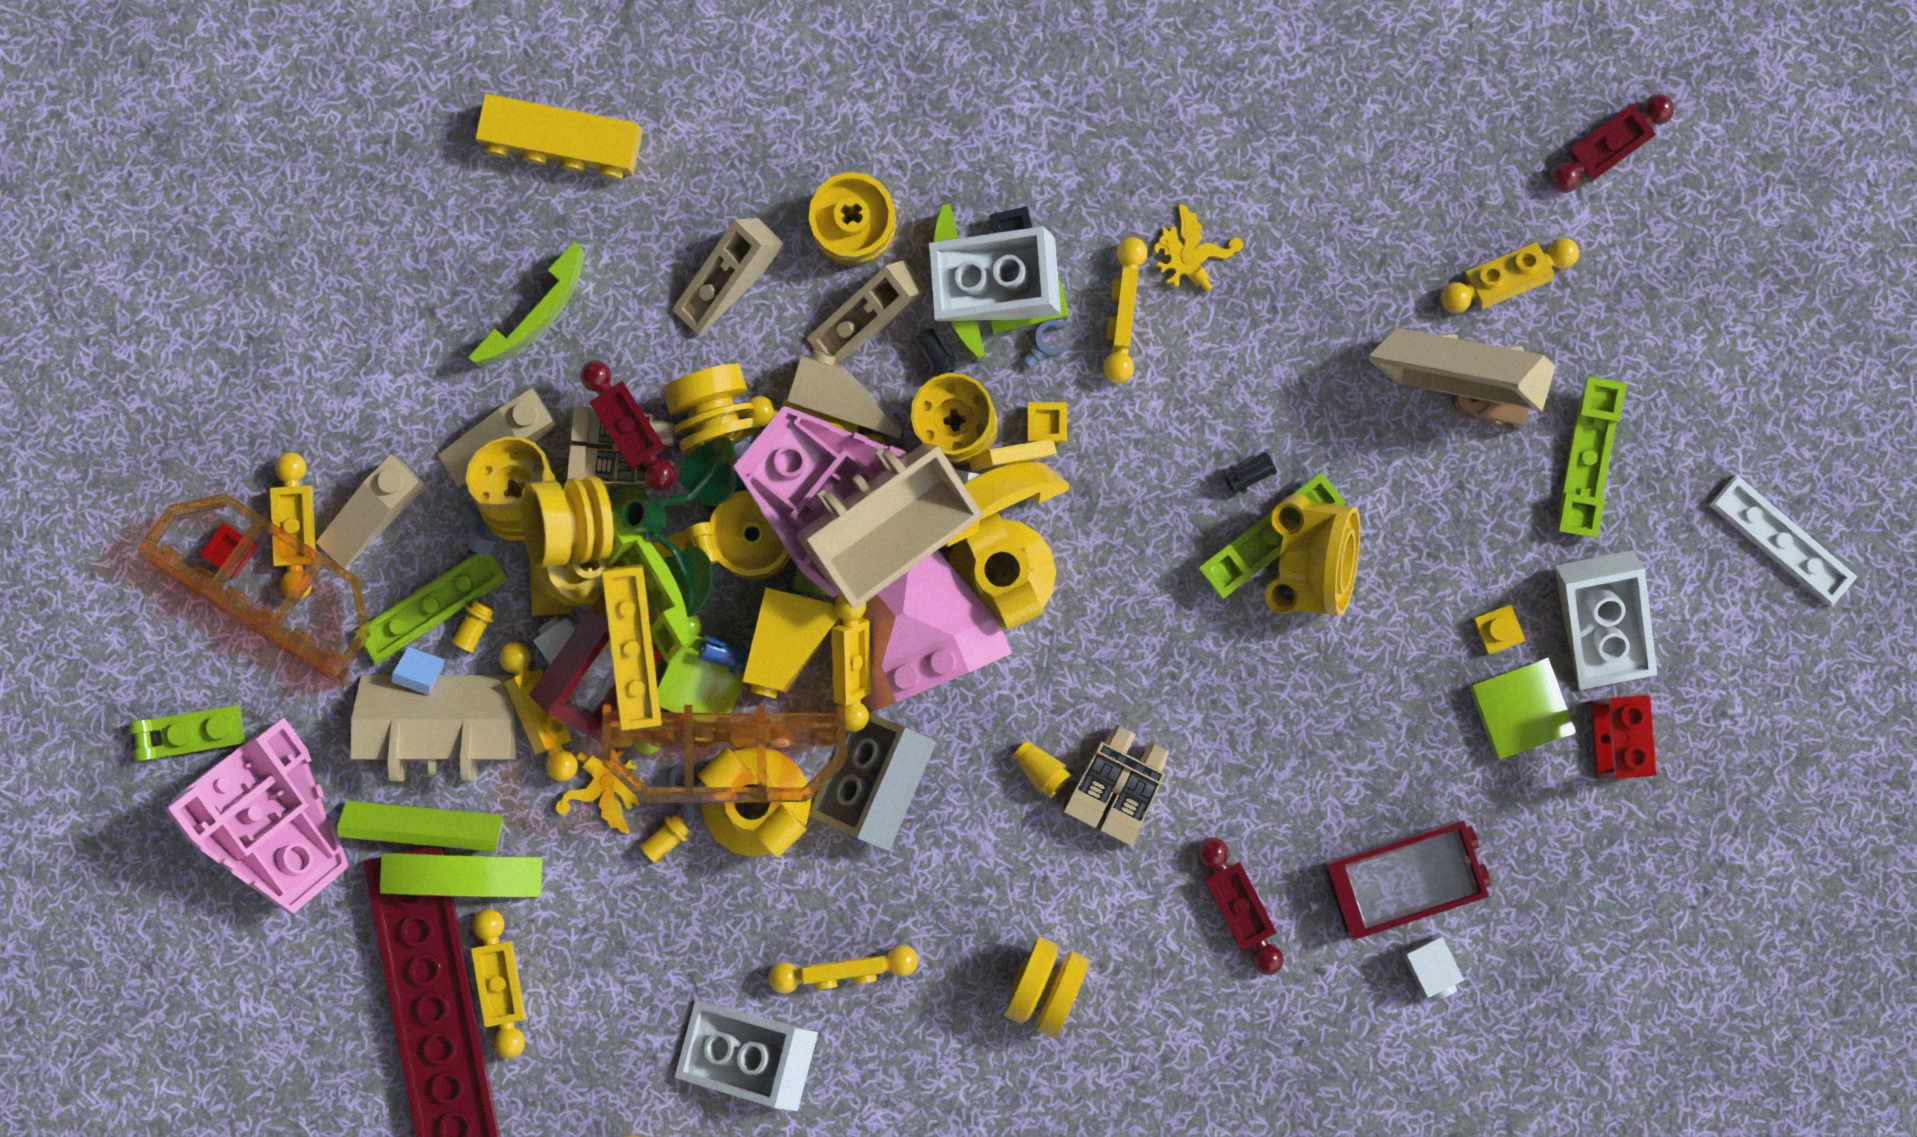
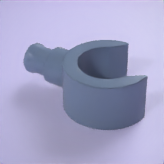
M1047 320L1037 328L1035 345L1029 350L1030 353L1022 359L1027 367L1032 368L1037 361L1040 362L1045 356L1057 357L1065 352L1063 348H1048L1041 340V335L1045 330L1065 328L1064 323L1058 320Z
M465 506L461 514L466 518L465 522L469 526L465 535L467 546L478 554L491 555L496 543L494 539H497L498 536L494 535L485 525L482 516L475 512L472 506Z
M687 761L679 763L673 768L670 774V785L673 791L680 795L682 817H695L694 805H696V795L703 791L705 784L701 781L691 791H685L680 788L677 777L679 772L688 765L689 762Z

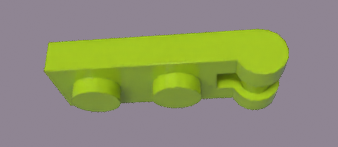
M240 705L128 723L129 733L134 735L136 749L132 750L134 762L237 746L245 743ZM160 731L162 745L152 747L150 732Z

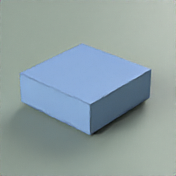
M408 647L392 674V682L429 695L443 671L445 660Z

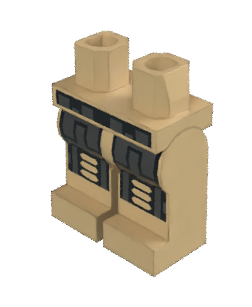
M574 405L571 441L576 445L582 446L570 445L567 480L577 478L581 481L586 476H597L601 479L604 486L650 488L644 480L645 466L642 464L634 470L631 469L595 411L590 407ZM644 413L665 446H675L677 435L674 427L676 425L658 420L653 414ZM585 446L607 447V448H612V450H609V449L587 448V447H585ZM666 460L669 463H671L674 467V462L672 460Z
M1116 725L1108 735L1105 743L1100 741L1063 811L1096 828L1112 794H1115L1116 796L1099 829L1133 847L1141 825L1166 775L1162 770L1166 764L1169 751L1149 741L1139 761L1126 754L1136 734Z

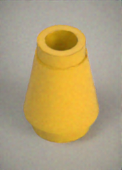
M1029 741L1023 743L1012 756L1040 795L1044 793L1049 798H1052L1064 787L1071 777V774L1065 770L1067 765L1037 746L1032 745Z

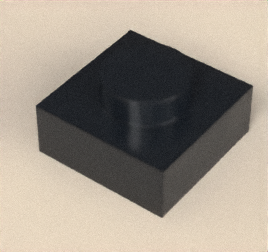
M1028 206L989 214L993 234L1032 228Z

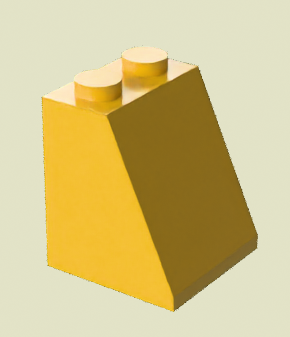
M765 588L743 682L751 685L750 692L776 699L777 692L787 693L830 639L832 628L842 623V619L835 612L834 604Z

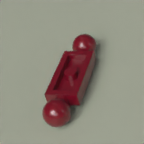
M1654 94L1646 99L1641 113L1634 104L1627 107L1568 151L1574 162H1561L1553 167L1550 172L1552 187L1560 193H1570L1579 186L1581 175L1584 174L1590 183L1598 179L1656 135L1650 127L1651 124L1662 125L1672 118L1674 114L1672 100L1664 94Z
M599 360L587 362L580 371V381L586 389L597 392L599 395L589 401V404L631 469L634 470L643 464L645 466L644 480L651 489L663 491L670 488L676 478L675 469L671 463L657 457L666 447L623 381L613 387L611 386L612 374L607 364Z
M1216 837L1204 839L1198 846L1197 857L1203 866L1212 869L1215 873L1204 879L1239 949L1243 951L1252 946L1254 949L1252 963L1256 971L1263 975L1276 974L1283 966L1284 956L1282 951L1277 946L1269 944L1266 938L1277 932L1241 862L1228 866L1226 861L1229 851L1225 842Z

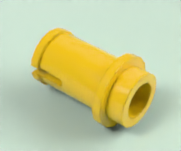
M473 600L471 606L466 605L465 610L468 612L454 638L451 640L456 646L471 653H474L475 647L489 622L493 623L495 620L492 617L495 610L477 600Z
M677 814L672 818L667 816L664 819L666 823L649 839L640 844L643 852L656 864L681 841L687 842V835L692 832L686 822Z

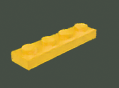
M639 564L601 569L621 731L660 726L662 723L643 566Z

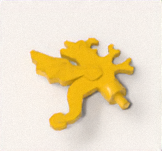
M1180 204L1178 206L1181 221L1180 237L1184 240V246L1178 239L1175 226H1172L1170 231L1166 227L1162 228L1163 236L1160 237L1159 243L1155 245L1154 251L1158 254L1159 249H1164V255H1169L1171 262L1168 264L1158 262L1157 267L1161 268V273L1169 269L1175 270V275L1166 281L1167 284L1173 283L1175 288L1180 285L1179 278L1184 274L1187 275L1196 287L1201 285L1208 292L1213 288L1207 281L1210 276L1200 264L1209 257L1222 260L1231 258L1235 252H1239L1242 249L1243 242L1235 237L1230 240L1228 244L1229 249H1223L1211 243L1198 246L1202 239L1200 231L1203 226L1197 222L1196 213L1189 212L1186 206Z
M615 749L610 751L611 762L609 764H604L593 755L589 758L580 752L576 758L584 764L582 768L590 773L594 779L586 789L569 790L565 793L562 800L558 801L556 811L559 814L565 815L570 810L568 801L572 799L583 802L594 801L601 795L598 805L602 809L600 817L608 821L610 828H618L620 832L628 834L629 830L622 816L621 803L615 799L614 792L622 797L626 809L630 810L632 803L637 806L640 805L638 796L641 793L640 788L643 787V780L638 778V784H633L631 778L627 780L624 777V772L627 769L635 770L637 766L632 765L631 760L623 766H617V759L623 754V751L616 753Z

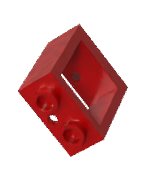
M1651 695L1590 700L1595 778L1618 779L1657 776ZM1603 734L1609 737V741L1606 744L1601 742Z

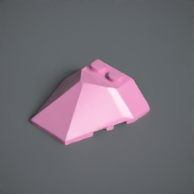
M783 406L733 468L801 573L834 599L838 592L818 570L795 535L826 513L816 497L818 492L824 490L826 493L830 491L841 503L858 490L852 481L855 476L859 474L866 483H869L884 472L874 455L880 448L884 451L889 449L899 460L908 454L896 447L882 445L867 439L864 435L856 432L855 434L832 426V423Z
M939 550L866 601V610L861 618L869 619L871 694L861 699L868 712H873L960 677L1012 653L997 616L982 602L972 590V587L965 579L961 578Z
M282 718L234 749L180 791L165 810L191 844L291 915L345 871L349 865L333 820H328L322 804L321 797L324 795L320 784H315L308 764L311 761L308 750L286 719Z

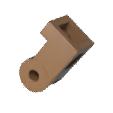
M1454 395L1455 409L1465 417L1517 430L1525 426L1529 409Z

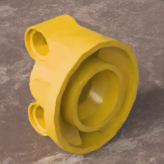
M1292 494L1281 501L1271 514V524L1274 530L1283 536L1279 558V575L1267 586L1265 601L1271 610L1280 614L1298 610L1342 616L1349 605L1357 572L1360 549V515L1358 509L1352 506L1313 502L1306 496ZM1286 507L1294 508L1299 512L1301 517L1300 523L1295 524L1287 519L1285 516ZM1279 584L1288 585L1294 592V599L1284 598L1279 592Z
M996 512L981 519L978 533L957 542L950 553L949 564L962 579L966 580L982 602L994 612L1002 629L1010 630L1044 614L1043 608L1053 593L1056 568L1052 551L1038 532L1021 522L1002 519L999 512ZM1007 553L1018 561L1020 567L1019 576L1010 586L998 587L991 584L986 578L984 572L985 563L993 554Z
M725 747L697 774L705 784L700 801L704 823L715 840L733 853L750 857L774 854L779 858L807 830L805 826L808 822L812 803L808 781L797 764L779 751L761 747L731 751L728 747ZM745 785H759L769 795V809L759 819H745L736 810V794Z

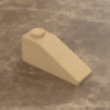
M758 218L735 219L672 310L695 333L702 335L765 272L784 245V242Z
M905 260L886 265L806 339L815 350L835 356L834 363L838 364L904 313L928 289Z
M813 350L812 356L808 354L801 356L787 400L788 402L897 438L903 435L905 427L843 366L834 363L835 356Z
M531 388L498 408L439 453L438 456L457 487L460 488L467 484L465 478L468 463L476 451L488 442L502 437H522L535 442L559 426L540 395Z
M390 454L360 485L316 543L345 570L427 485L399 458Z

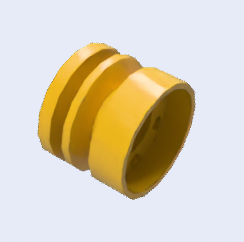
M725 364L703 369L675 379L661 388L670 415L688 414L689 416L688 419L674 427L676 435H690L679 442L682 454H691L699 446L719 437H728L736 445L744 438L760 430L757 418L742 419L747 414L754 412L752 403H733L734 399L748 391L739 364Z
M945 373L931 378L920 387L912 401L911 422L921 445L923 443L938 445L951 466L962 467L968 465L971 456L992 448L997 438L998 419L990 395L979 381L965 374ZM954 416H960L962 422H966L960 424V431L955 432L952 430L951 425H947L953 423Z
M502 437L488 442L476 451L468 463L465 478L469 493L478 507L485 525L494 535L508 541H525L521 515L524 487L528 483L556 481L545 453L536 443L522 437Z
M586 476L581 481L577 478H570L566 481L563 490L555 480L528 483L524 487L521 503L522 528L527 551L534 566L545 568L565 565L568 563L571 554L579 563H585L590 558L594 561L609 558L613 545V518L606 488L599 477Z

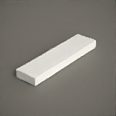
M1737 474L1728 481L1709 504L1712 509L1828 607H1832L1857 578L1853 572Z

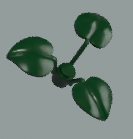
M728 437L712 439L699 446L687 457L680 472L681 484L686 489L691 490L686 495L664 499L657 497L653 502H650L647 494L635 486H623L608 495L611 510L620 515L624 527L640 532L645 538L648 534L650 539L656 540L673 554V556L663 560L680 590L687 617H692L706 602L713 583V567L710 558L700 547L689 546L680 552L675 544L660 534L659 531L665 527L667 522V516L663 508L668 505L690 502L696 497L706 506H717L723 504L733 495L739 476L733 468L737 462L734 443Z

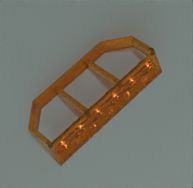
M226 493L169 504L137 548L144 561L157 571L340 687L344 688L352 676L348 667L371 636L359 577ZM228 507L252 522L250 528L216 575H213L198 564L192 569L182 563L181 560L184 556L167 544H163L161 548L156 546L174 520L179 516ZM263 530L312 560L276 613L264 606L259 611L247 604L249 597L229 585L227 590L222 588ZM322 568H325L352 586L360 631L343 655L330 648L324 653L312 645L315 639L303 630L295 627L291 632L282 626Z
M603 704L601 724L602 765L642 802H807L845 765L847 758L844 705H837L835 713H765V705H757L755 713H692V705H684L683 713H660L662 723L660 726L621 731L619 712H611V704ZM634 743H650L655 747H668L674 743H683L684 787L646 786L611 753V745L615 747H628ZM714 743H730L734 747H749L756 743L757 787H693V746L709 747ZM766 743L779 748L789 747L794 743H810L813 747L824 748L836 743V756L804 787H767Z

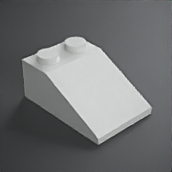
M1044 226L929 243L934 317L936 321L1015 320L1061 314L1055 238Z
M1633 550L1556 565L1555 571L1559 600L1578 689L1584 690L1657 675L1645 568Z
M695 1000L674 1078L770 1107L798 1111L818 1032Z

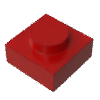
M223 523L200 555L231 577L237 578L259 546L230 525Z

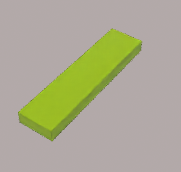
M475 553L354 633L373 663L379 665L465 609L466 605H471L473 600H479L508 581L509 578L493 553L491 555Z
M346 800L337 825L338 837L496 852L503 829V815Z

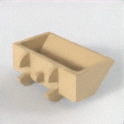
M1396 328L1369 355V361L1398 384L1543 412L1556 367L1545 355L1526 352L1522 346L1498 347L1460 340L1456 334L1452 333L1433 335Z
M923 443L901 460L889 449L884 451L880 448L874 455L884 471L869 483H866L861 475L855 476L852 481L858 490L841 503L830 491L826 493L824 490H821L816 494L821 507L826 513L795 536L818 570L853 610L983 517L979 507L938 445Z
M361 675L351 718V759L388 760L390 781L405 780L407 760H428L429 775H438L439 760H460L462 781L476 780L478 760H517L518 713L504 683L512 679L514 675H440L429 695L393 683L392 675Z

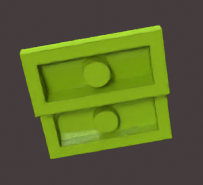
M689 632L688 645L675 662L667 664L657 686L659 706L722 733L743 687L744 673L738 672L734 675L729 673L728 668L705 660H699L697 656L700 651L698 650L703 638Z
M1548 658L1469 686L1496 761L1576 733Z

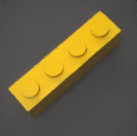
M485 93L476 140L481 147L485 148V153L492 156L507 158L508 153L523 155V160L532 164L546 165L547 160L561 162V168L565 170L583 173L586 167L600 170L599 175L602 177L622 180L623 175L632 177L634 175L642 130L639 124Z

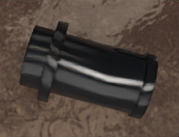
M933 328L921 332L912 340L913 345L917 347L930 367L928 371L930 376L935 375L936 377L945 373H953L957 369L954 363L956 357L948 354Z
M1264 451L1237 467L1230 465L1229 471L1224 473V478L1233 494L1238 492L1244 494L1249 486L1277 474L1271 457Z

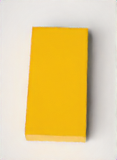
M1048 439L990 449L971 456L969 464L973 473L996 469L1012 463L1035 462L1055 455L1057 452L1054 440Z

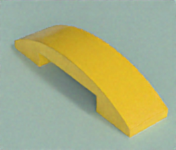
M1033 461L1001 466L964 484L983 514L981 519L1028 497H1031L1040 504L1069 490V483L1046 464ZM980 520L945 545L948 547L978 533Z

